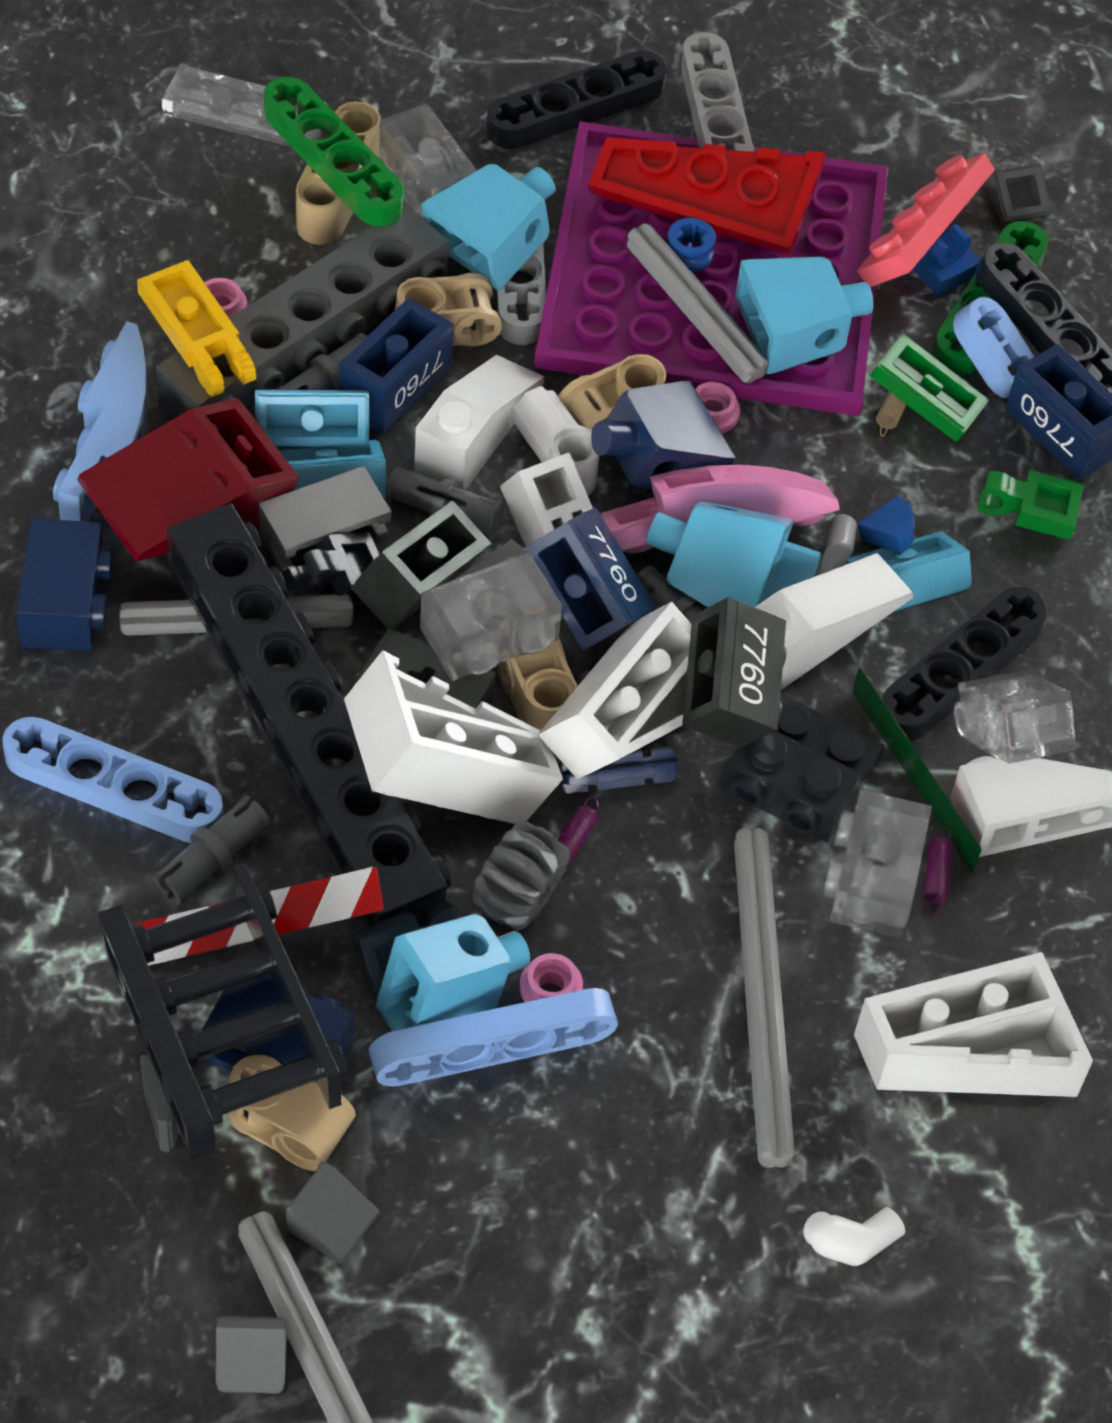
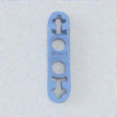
M20 718L12 722L5 729L2 741L6 765L17 776L189 843H192L191 835L200 827L209 829L223 816V804L220 793L215 787L202 780L42 718ZM35 741L41 742L42 750L32 748L28 754L21 753L20 746L29 748ZM51 758L57 760L56 766H52ZM82 759L95 760L102 766V770L96 776L89 779H79L69 773V768L75 762ZM139 780L149 781L157 788L156 793L151 798L142 801L131 800L125 796L123 791L128 784ZM170 793H174L175 802L169 800ZM198 805L206 807V814L198 812L193 819L185 817V810L193 812Z
M598 988L583 989L389 1032L377 1038L370 1045L369 1054L378 1083L384 1086H402L598 1042L616 1030L618 1021L607 991Z

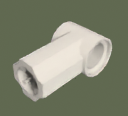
M540 386L525 392L521 400L512 406L511 420L541 462L569 452L587 496L590 495L596 487L600 456L592 448V430L577 424L554 390L547 391Z

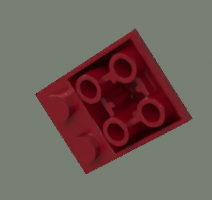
M237 398L186 411L79 474L77 481L137 562L167 554V527L231 503L234 505L243 523L252 522L258 531L259 503L293 491L299 476L243 403Z

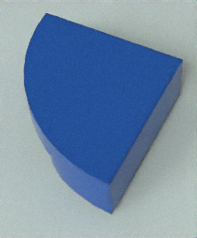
M898 496L892 498L857 524L862 541L900 554L914 540L915 518L912 507L906 500Z

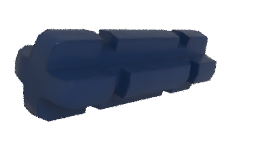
M670 746L649 748V754L643 755L641 749H638L579 779L561 761L559 769L563 778L561 785L564 792L570 794L589 791L588 785H595L596 790L645 785L644 779L651 778L653 784L671 782L677 778L678 760L674 748Z

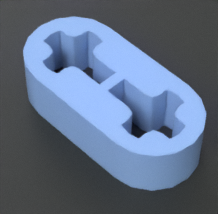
M981 297L957 312L953 321L954 332L988 387L998 396L1008 398L1017 367L1034 358V355L1004 309L991 298ZM978 320H980L985 327L984 330L980 328L977 322ZM1008 366L1012 368L1014 372L1013 376L1009 373L1007 368Z

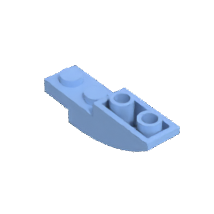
M126 321L116 341L110 340L106 344L101 357L100 370L93 381L87 380L81 389L78 399V411L83 413L85 428L79 437L76 457L69 469L63 468L60 471L53 489V499L59 505L60 520L89 522L96 506L77 481L79 474L147 435L149 399L144 347L137 324Z

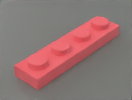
M985 152L967 160L962 155L955 156L935 170L937 175L935 180L918 190L914 194L916 202L892 220L893 229L870 245L871 254L857 269L863 282H867L872 287L905 275L913 269L994 172L995 169Z

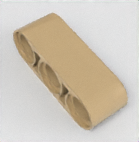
M348 102L339 106L335 113L379 158L381 121L379 112L372 105L365 102ZM324 131L320 140L329 138L331 134ZM344 161L335 166L339 171L345 173H353L363 168L358 163L352 161ZM307 164L296 187V229L298 235L311 244H330L338 240L343 234L353 211Z

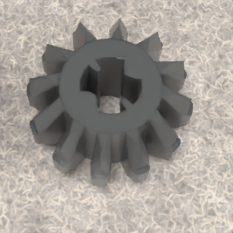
M525 820L514 825L512 830L505 833L502 841L497 846H494L491 856L483 864L484 868L475 880V888L472 891V903L484 911L483 914L502 926L507 925L517 931L528 927L530 922L537 918L541 909L548 904L549 898L558 888V883L565 874L566 865L570 860V850L559 842L555 835L541 826L536 827Z

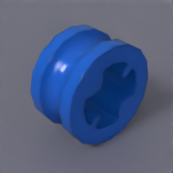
M684 218L673 223L668 230L667 244L691 272H696L710 265L713 260V248L716 242V233L712 226L697 218ZM689 242L687 246L681 243Z

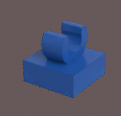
M955 224L951 229L945 230L912 270L937 296H940L970 281L981 259L969 248L971 244L969 235L958 224Z

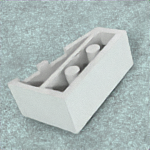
M672 601L631 623L538 733V736L577 779L634 752L682 726L691 623Z
M382 650L344 698L372 791L513 824H518L524 820L527 821L563 780L553 751L538 736L540 730L483 701L475 709L447 695L449 684L434 676L426 684L396 669L399 666V658Z
M1042 952L865 998L854 1033L877 1090L1077 1097L1093 1062Z

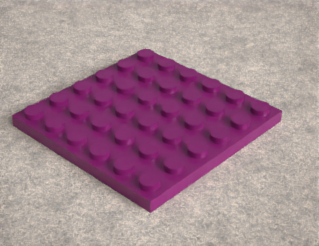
M579 121L535 351L534 368L586 376L619 363L628 356L643 354L652 356L663 364L666 371L665 384L691 381L696 389L703 383L718 382L731 388L736 398L860 416L864 397L873 311L868 315L852 317L847 343L841 351L776 373L765 374L761 379H756L750 384L744 383L627 247L628 233L633 228H638L644 223L651 225L662 239L668 243V230L677 220L589 192L588 187L606 137L675 142L676 146L699 148L697 138ZM753 147L754 152H757L758 147ZM780 151V153L782 154L806 155L800 153ZM826 157L791 256L716 233L713 260L705 269L692 273L751 341L752 338L735 299L742 260L824 257L830 260L841 286L863 282L857 269L871 254L870 245L881 237L888 166ZM685 242V243H681V244L687 246L689 242ZM872 286L870 288L872 291L874 305L875 286Z

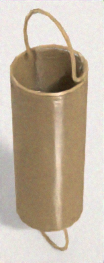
M890 391L876 417V421L880 425L881 437H883L881 434L882 427L886 428V434L887 429L897 426L906 406L903 401Z

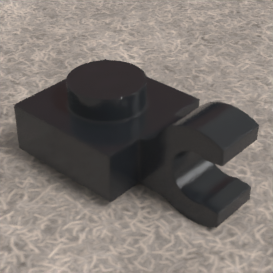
M369 532L327 535L315 546L316 550L308 551L303 555L306 562L305 565L289 567L285 572L295 592L309 591L331 582L337 596L345 594L355 596L357 594L351 587L379 555V552Z

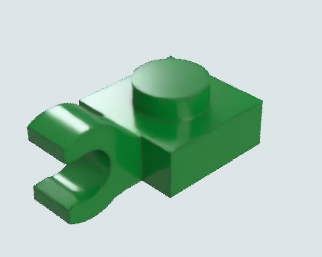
M1029 470L1025 481L1012 478L1003 472L989 471L985 489H982L977 510L991 516H1002L1010 512H1017L1016 526L1070 540L1076 527L1084 484Z

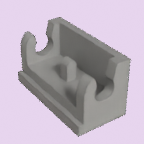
M365 466L259 503L260 540L264 547H267L276 565L282 572L289 567H293L290 557L296 556V551L319 543L327 535L345 534L368 525L372 534L378 538L388 534L385 523L391 521V510Z

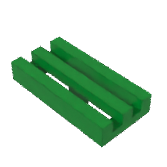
M903 333L869 375L956 443L989 401L987 397Z

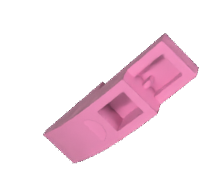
M710 465L650 476L654 498L602 512L600 515L622 551L639 553L653 548L646 544V538L653 519L658 512L687 523L695 504L702 501L784 517L793 520V525L807 526L817 523L824 518V514L838 511L840 508L838 499L824 481L798 472L752 465Z

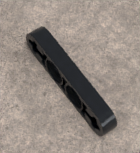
M633 52L499 98L488 107L486 135L494 145L501 148H519L579 127V121L591 123L659 98L665 89L667 73L665 60L652 52ZM591 87H604L610 90L612 94L599 97L591 95L586 90ZM556 102L565 105L568 109L558 113L545 110L542 105Z
M998 242L988 247L975 271L976 279L982 289L1004 309L1013 324L1040 354L1054 345L1060 344L1061 339H1070L1079 344L1084 355L1072 356L1086 369L1090 364H1093L1088 371L1104 386L1109 384L1111 387L1107 389L1112 393V350L1020 248L1005 242ZM1035 300L1040 302L1047 308L1049 316L1042 317L1033 314L1028 310L1025 301Z
M1013 587L1003 591L887 688L882 696V700L910 742L916 741L927 734L1037 640L1042 632L1048 610L1045 600L1039 593L1024 587ZM1023 612L1029 616V619L1025 616L1016 619L1010 624L1008 632L1005 629L1010 614L1018 616ZM972 639L987 640L996 647L997 653L992 656H979L968 648L967 642ZM939 670L948 671L956 676L960 684L950 689L940 688L930 680L929 674ZM918 695L922 699L918 704L915 715L908 712L900 716L895 713L896 708L902 712L908 710L916 703Z

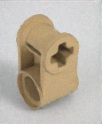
M466 273L459 276L436 278L415 277L403 282L397 290L395 310L406 299L411 298L453 323V346L485 345L493 341L502 329L500 316L496 311L492 310L490 303L493 295L491 282L482 274ZM470 289L475 290L473 296H471ZM473 323L475 325V331L471 330L470 327L473 325Z
M636 354L628 356L623 361L592 375L575 379L561 391L558 397L579 426L592 430L597 422L606 421L624 392L628 389L665 384L666 371L663 364L656 358L649 355Z
M553 630L543 633L541 640L512 647L507 642L495 645V661L499 679L505 693L510 696L519 720L541 731L578 687L567 664L560 638Z
M266 1055L248 1056L241 1059L233 1067L229 1076V1084L283 1064ZM311 1082L229 1112L227 1117L231 1125L240 1133L248 1135L279 1152L294 1165L314 1172L323 1162L327 1161L356 1114L351 1103L343 1095H341L342 1105L329 1109L318 1083ZM245 1110L249 1111L248 1118L244 1116Z

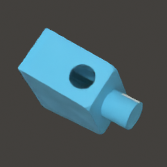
M488 164L427 199L421 204L424 220L449 240L448 256L472 273L486 276L490 280L492 287L500 290L548 238L550 229L545 200L555 193L556 188L549 174L540 167H534L518 180L498 165Z
M824 257L748 259L741 261L735 299L754 345L768 360L766 374L776 373L841 351L847 343L852 317L868 315L873 311V296L867 282H860L841 286L830 260Z
M702 501L695 504L687 523L658 512L648 531L646 544L675 555L666 581L706 607H710L727 597L756 607L764 601L794 521L784 517Z
M477 914L395 937L375 1006L392 1032L495 1009L500 1000L508 974L525 968L530 964L529 948L521 934L516 931L496 937L484 917Z

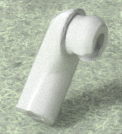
M885 1207L862 1224L838 1215H830L827 1212H816L807 1219L803 1233L807 1243L812 1245L815 1252L823 1257L847 1265L859 1266L905 1234V1227L900 1217L891 1208Z

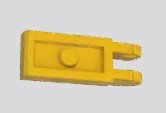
M189 260L137 279L138 294L188 367H194L198 381L205 388L209 396L214 397L225 392L223 376L212 358L225 354L230 369L243 385L256 379L254 363L239 340L238 330Z

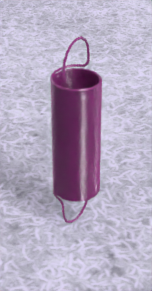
M585 803L586 807L580 806L576 809L558 838V841L570 850V860L566 865V869L598 820L597 813H594L593 809Z
M947 827L942 829L949 830L948 840L936 838L937 834L941 831L939 830L934 839L929 842L924 899L929 902L928 907L930 903L941 904L942 906L948 900L953 844L949 841L951 834L950 829Z

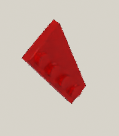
M606 137L588 187L589 192L677 221L684 218L703 220L712 226L715 233L791 256L824 167L826 152L807 151L806 155L782 154L780 149L757 148V152L726 150V145L704 144V148L676 146L675 142Z

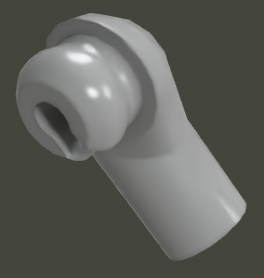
M839 514L831 519L823 555L820 554L815 576L844 566L853 553L857 523L851 516Z

